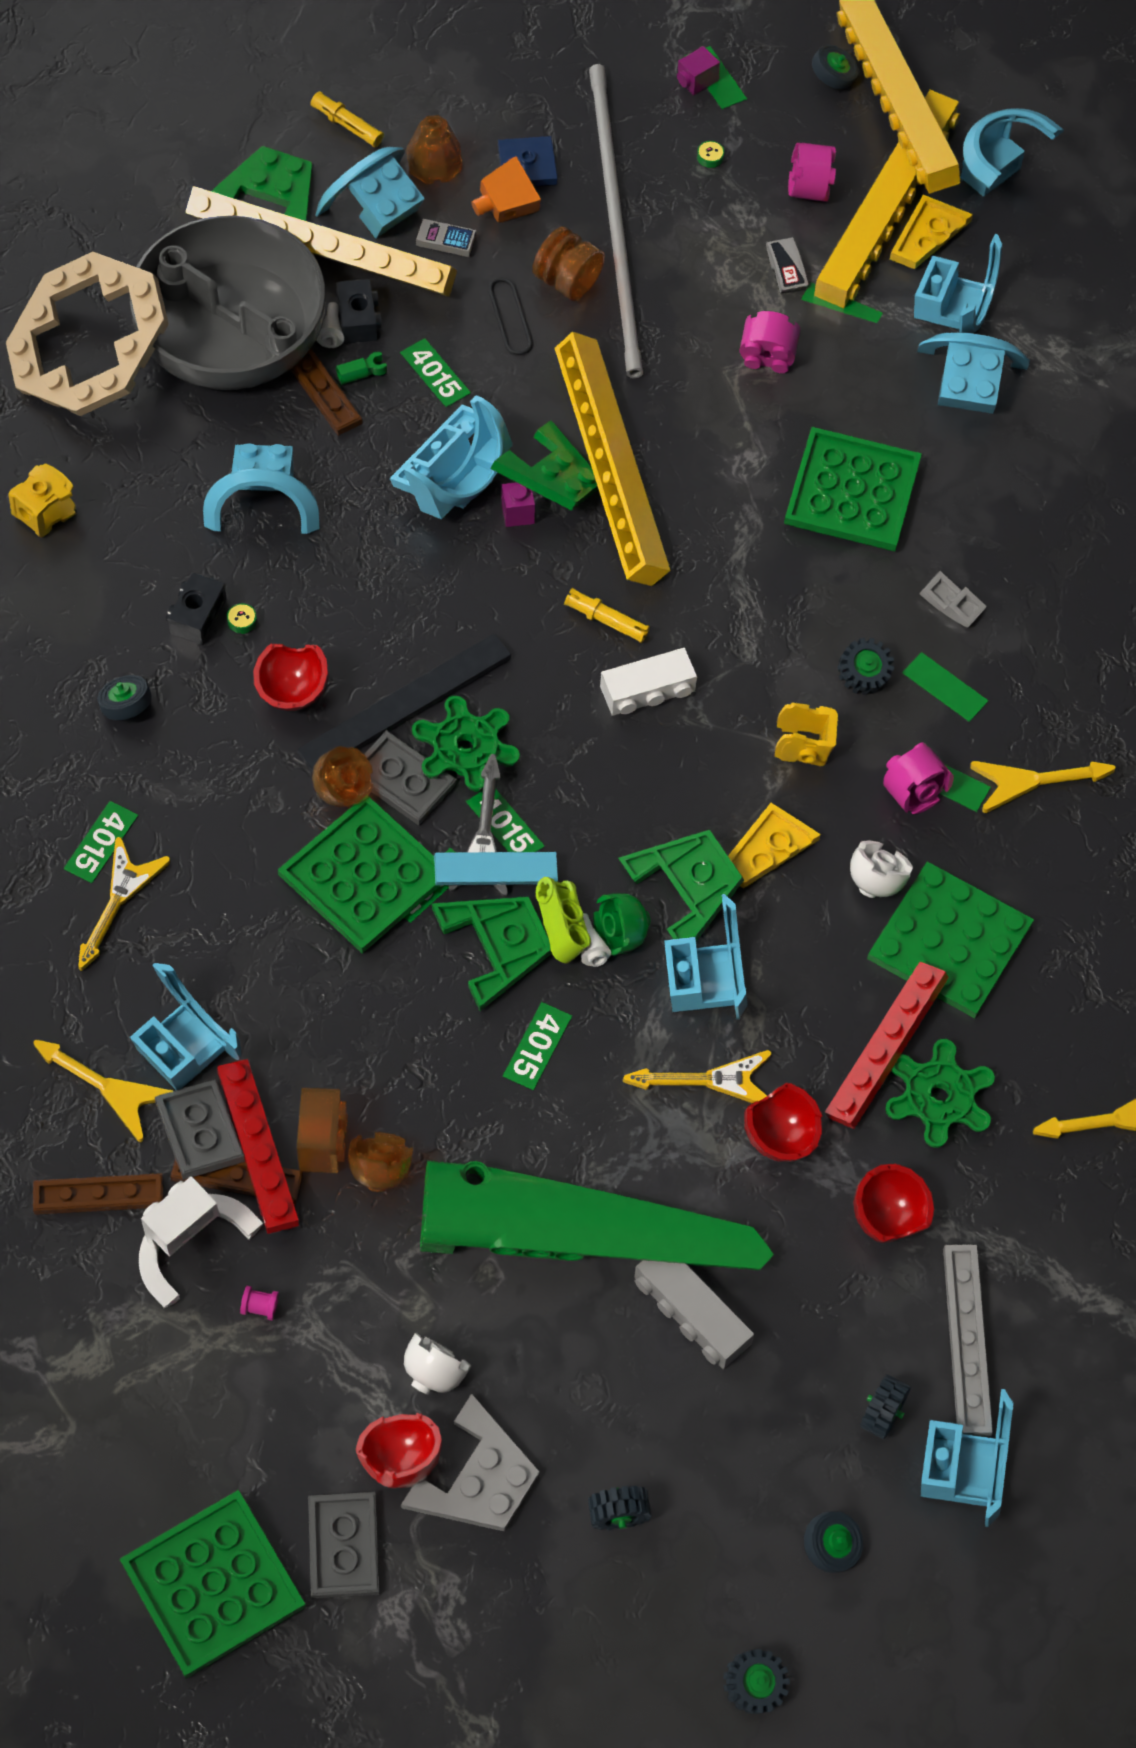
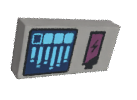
M423 219L416 238V246L469 257L476 238V230Z

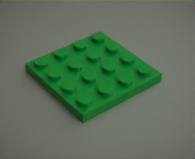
M811 427L784 524L896 551L922 453Z
M367 794L278 869V875L362 954L441 886L435 885L434 856Z
M927 861L870 950L867 959L908 981L919 962L946 971L949 978L937 998L975 1019L1031 928L1034 919Z
M239 1490L120 1558L122 1566L186 1679L306 1608L302 1597Z

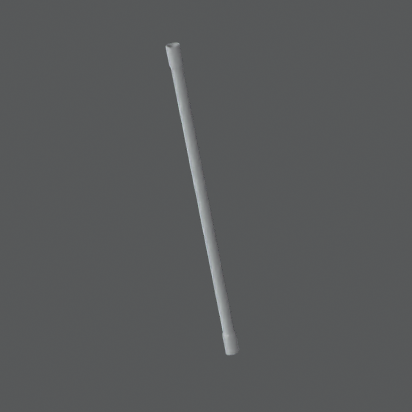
M596 64L590 67L589 73L591 89L594 94L625 345L626 373L630 378H638L643 375V365L638 345L606 91L607 80L605 67Z

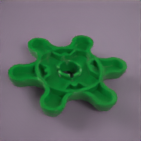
M451 696L445 701L447 718L443 722L431 723L427 720H418L412 725L413 736L418 741L428 743L434 747L433 754L426 758L421 766L425 776L430 779L438 778L446 771H456L458 775L464 776L468 789L478 792L483 789L484 779L481 778V773L491 754H495L497 764L505 767H511L519 760V750L512 745L503 744L497 737L498 731L503 729L509 722V714L504 709L494 708L485 716L477 717L468 712L467 703L462 697ZM469 741L473 744V748H458V742Z
M940 1039L934 1044L933 1057L927 1063H916L905 1054L900 1055L891 1071L905 1082L906 1091L901 1096L888 1100L885 1108L886 1113L893 1120H901L908 1116L920 1118L923 1124H925L924 1140L933 1148H939L946 1143L948 1128L953 1123L965 1124L975 1132L985 1131L991 1123L989 1114L976 1105L974 1096L977 1091L988 1088L993 1084L995 1079L993 1071L986 1066H978L972 1070L961 1069L955 1062L956 1046L948 1039ZM936 1088L943 1089L948 1094V1098L944 1102L936 1100L934 1097H931V1091Z

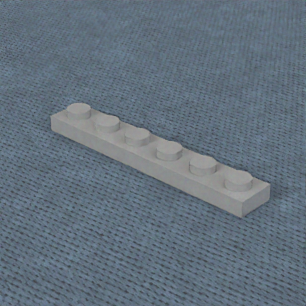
M945 1245L943 1255L956 1422L963 1425L962 1434L991 1436L992 1421L977 1245Z

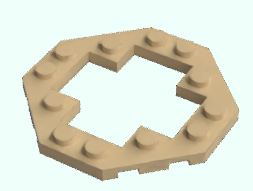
M95 252L88 253L44 274L6 341L15 387L23 394L35 396L46 403L65 408L79 416L130 394L136 384L133 380L140 367L145 368L155 350L153 347L154 342L159 334H164L169 325L158 278L153 273ZM99 281L103 297L108 302L130 292L138 331L114 342L119 362L118 366L75 386L73 385L70 369L65 365L44 374L36 336L60 325L55 305L56 301Z

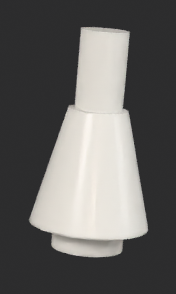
M335 302L328 304L327 315L317 338L318 343L327 348H336L344 341L338 318L339 305Z
M583 913L591 942L581 952L582 963L598 967L603 965L611 956V950L592 927L588 914Z

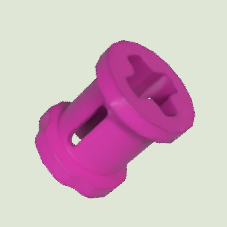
M247 1285L242 1298L240 1314L246 1315L248 1312L267 1316L268 1320L273 1321L279 1292L273 1291L270 1294L252 1289V1286Z

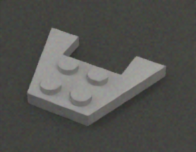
M471 1394L455 1419L454 1425L481 1440L448 1493L423 1480L411 1488L402 1502L401 1508L505 1531L537 1480L539 1471Z

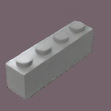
M643 1260L636 1266L634 1278L636 1279L637 1287L645 1295L650 1293L658 1301L657 1306L660 1311L668 1318L673 1317L681 1325L679 1328L683 1335L690 1341L695 1340L703 1348L702 1353L713 1365L717 1363L724 1370L752 1345L754 1333L686 1264Z

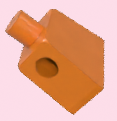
M515 156L482 179L480 186L482 196L471 201L477 216L491 211L497 222H504L539 211L541 198L517 156Z

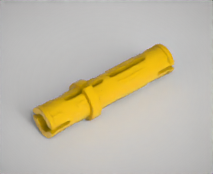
M321 91L313 96L311 106L328 116L329 121L339 123L353 134L371 144L374 148L381 144L384 133L347 110L343 103H336Z
M574 588L569 591L571 595H567L564 605L585 614L586 618L591 621L595 619L640 643L644 642V636L647 637L650 626H646L603 604L602 600L597 597L593 599Z

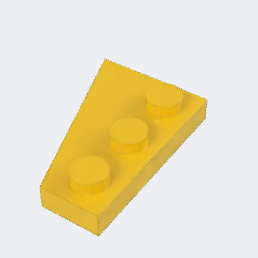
M922 195L891 251L890 260L916 269L972 221L973 214Z
M770 803L728 855L744 879L740 887L745 888L820 840L821 834L773 803Z

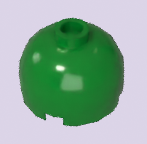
M612 893L598 898L596 904H601L599 911L594 912V929L611 950V955L626 954L634 951L644 943L651 919L648 911H646L643 904L636 897L625 893Z

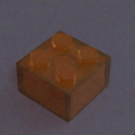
M302 1088L297 1138V1154L301 1171L338 1173L339 1162H345L346 1143H344L345 1132L347 1133L348 1113L347 1101H341L340 1089Z

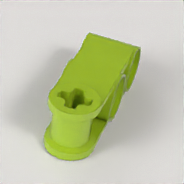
M543 877L539 880L535 893L542 913L543 924L549 938L551 952L558 961L565 964L570 963L591 942L583 918V911L577 897L576 886L571 881L556 882L551 877Z

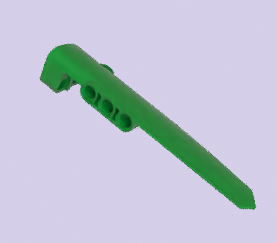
M427 1161L420 1252L453 1254L455 1246L490 1248V1252L494 1254L574 1261L581 1260L586 1255L761 1270L774 1255L754 1227L613 1193L487 1167L479 1161H471L467 1164ZM477 1174L481 1178L482 1183L478 1185L470 1184L466 1176Z

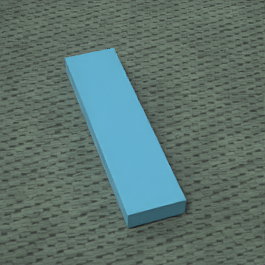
M556 852L435 853L434 855L435 885L538 884L539 880L543 877H551L554 881L558 882Z

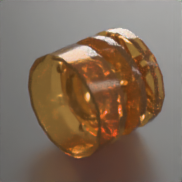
M561 226L555 229L541 245L533 262L532 272L536 278L544 280L545 284L549 286L555 285L559 293L572 301H576L582 298L596 282L604 265L605 254L592 243L582 242L581 236L574 234L569 228Z

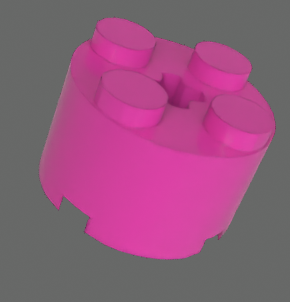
M796 143L791 163H793L792 172H789V196L800 199L828 201L830 186L828 184H834L836 169L831 168V163H834L835 147Z
M761 311L757 312V317L751 318V315H749L745 321L740 345V355L745 360L744 365L751 369L766 366L771 367L777 373H786L789 366L795 361L801 330L799 324L795 321V325L788 322V316L778 312Z
M921 742L904 755H896L887 762L886 767L889 770L884 777L883 784L905 812L908 813V810H910L912 814H919L930 809L940 801L938 795L943 789L946 792L949 791L953 784L954 776L934 751L924 742Z

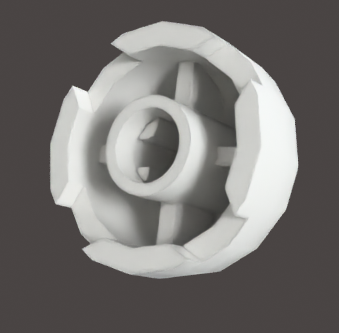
M867 840L861 841L853 853L850 862L851 877L859 887L860 892L867 897L893 896L906 885L913 866L900 852L896 851L895 855H892L881 849L882 843Z
M416 1332L404 1354L406 1372L414 1379L411 1385L427 1395L431 1390L443 1393L456 1388L465 1378L471 1367L467 1361L462 1359L460 1362L455 1359L453 1352L428 1337L423 1339Z

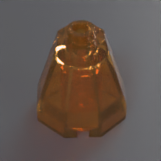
M439 115L426 116L419 123L406 148L408 171L426 184L434 183V180L441 179V183L449 182L462 169L460 143L447 120Z

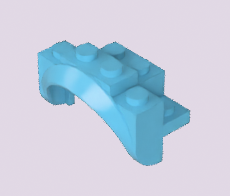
M477 395L470 401L472 408L461 405L390 478L393 487L414 494L422 512L442 519L454 506L463 509L471 500L477 497L498 473L490 469L494 461L513 446L501 414L492 404ZM474 433L472 445H470L468 438Z

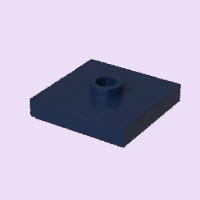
M551 136L498 140L500 166L517 156L533 186L557 185Z

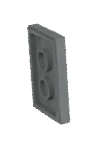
M387 730L349 770V777L417 825H420L457 783V779L447 772L442 773L435 779L427 778L421 768L422 762L426 758Z
M216 1079L155 1096V1104L183 1180L191 1176H198L245 1162L242 1148Z
M375 1492L308 1496L311 1599L379 1595Z

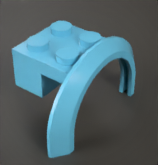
M1014 108L993 112L975 123L965 138L961 178L984 197L1021 169L1025 151L1009 139L1013 122H1022L1034 126L1051 140L1059 136L1064 130L1048 117L1032 110Z
M384 147L351 167L326 190L318 203L315 215L318 217L330 209L334 200L346 187H348L363 207L359 217L375 239L416 212L425 198L398 164L405 154L404 148Z
M998 234L994 235L990 245L989 263L984 284L958 277L959 262L932 256L915 294L914 318L959 329V333L973 334L976 332L987 315L998 280L1002 256V243Z
M938 334L921 342L917 350L919 353L934 355L937 348L948 346L938 405L993 414L997 404L1004 355L1012 360L1011 367L1027 370L1029 366V359L1013 344L979 334Z
M250 443L235 445L232 473L218 480L206 495L203 506L204 526L213 531H221V508L226 499L238 490L281 491L293 500L301 516V534H308L318 530L319 508L312 492L302 482L294 478L293 446H283L280 444L266 446Z
M722 894L727 945L697 948L695 937L664 941L673 1012L734 1005L736 1019H740L747 1007L736 905L725 894Z
M154 963L152 966L157 975L181 1006L161 1023L153 1016L130 1038L144 1058L175 1090H180L223 1051L239 1060L241 1058L240 1040L232 1028L229 1030V1035L205 1012L182 984L175 970L170 965Z
M1001 1389L996 1439L962 1434L963 1425L933 1420L929 1422L921 1482V1497L987 1506L985 1527H989L1000 1516L1013 1411V1402L1005 1389Z

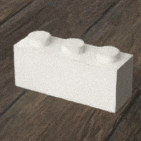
M681 648L602 671L600 688L612 716L620 713L629 714L640 707L647 705L656 706L667 699L688 696L691 692L695 691L697 675L685 648Z

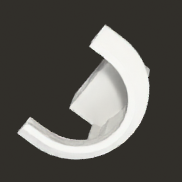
M192 1176L185 1182L179 1181L170 1189L168 1196L160 1203L154 1202L144 1211L141 1218L145 1236L139 1251L140 1274L148 1291L164 1308L175 1304L180 1300V1297L160 1272L158 1267L160 1247L170 1257L217 1216L234 1224L248 1240L263 1225L256 1215L244 1204L224 1195L208 1194Z

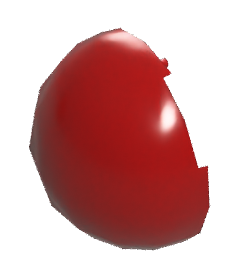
M270 644L258 657L253 671L254 686L260 697L274 708L284 711H297L312 705L324 693L329 679L327 659L318 645H305V648L295 649L286 647L283 644Z
M785 1083L762 1100H757L746 1108L744 1125L750 1143L763 1156L775 1161L794 1162L808 1156L818 1146L822 1134L821 1117L823 1116L816 1101L805 1090L791 1083Z
M898 1164L879 1165L867 1172L856 1188L853 1201L856 1220L863 1231L879 1243H890L914 1235L929 1228L932 1223L934 1213L932 1193L923 1178L910 1168Z
M416 1413V1415L400 1414L388 1418L382 1416L369 1424L361 1433L357 1442L356 1453L365 1470L378 1483L388 1488H406L425 1480L437 1465L442 1449V1439L439 1427L430 1418Z

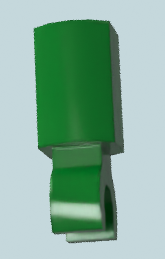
M374 352L367 359L361 358L337 365L336 372L341 385L367 378L371 374L381 376L387 373L386 363L381 365L375 364L382 361V353Z

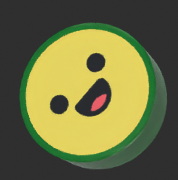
M705 141L698 147L697 160L704 167H718L724 160V148L718 142Z
M244 603L232 606L227 613L229 628L239 634L252 631L257 624L254 608Z

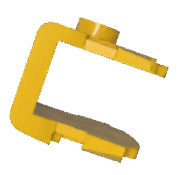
M48 464L36 465L29 473L26 481L18 484L9 492L11 514L33 529L39 537L47 535L52 530V526L60 520L65 522L76 515L74 511L76 505L70 498L73 496L71 493L73 484L63 473Z
M800 703L785 705L778 715L777 727L781 728L782 732H793V734H784L779 739L775 748V757L781 759V761H801L812 765L824 766L836 745L837 711L824 706H820L815 710L809 708V705ZM798 731L819 734V740L806 738L805 735L798 734Z

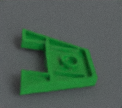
M261 146L211 192L236 200L240 192L287 207L284 215L307 221L312 162Z
M552 420L539 428L533 437L552 453L533 467H530L508 450L497 458L490 468L571 511L599 490L592 467Z
M710 830L619 857V860L636 885L662 868L692 911L667 928L673 939L695 937L697 941L723 908L722 894H725L730 899L744 881Z
M529 897L432 904V910L443 934L473 924L494 969L493 972L468 981V987L479 1011H482L552 954L549 938Z

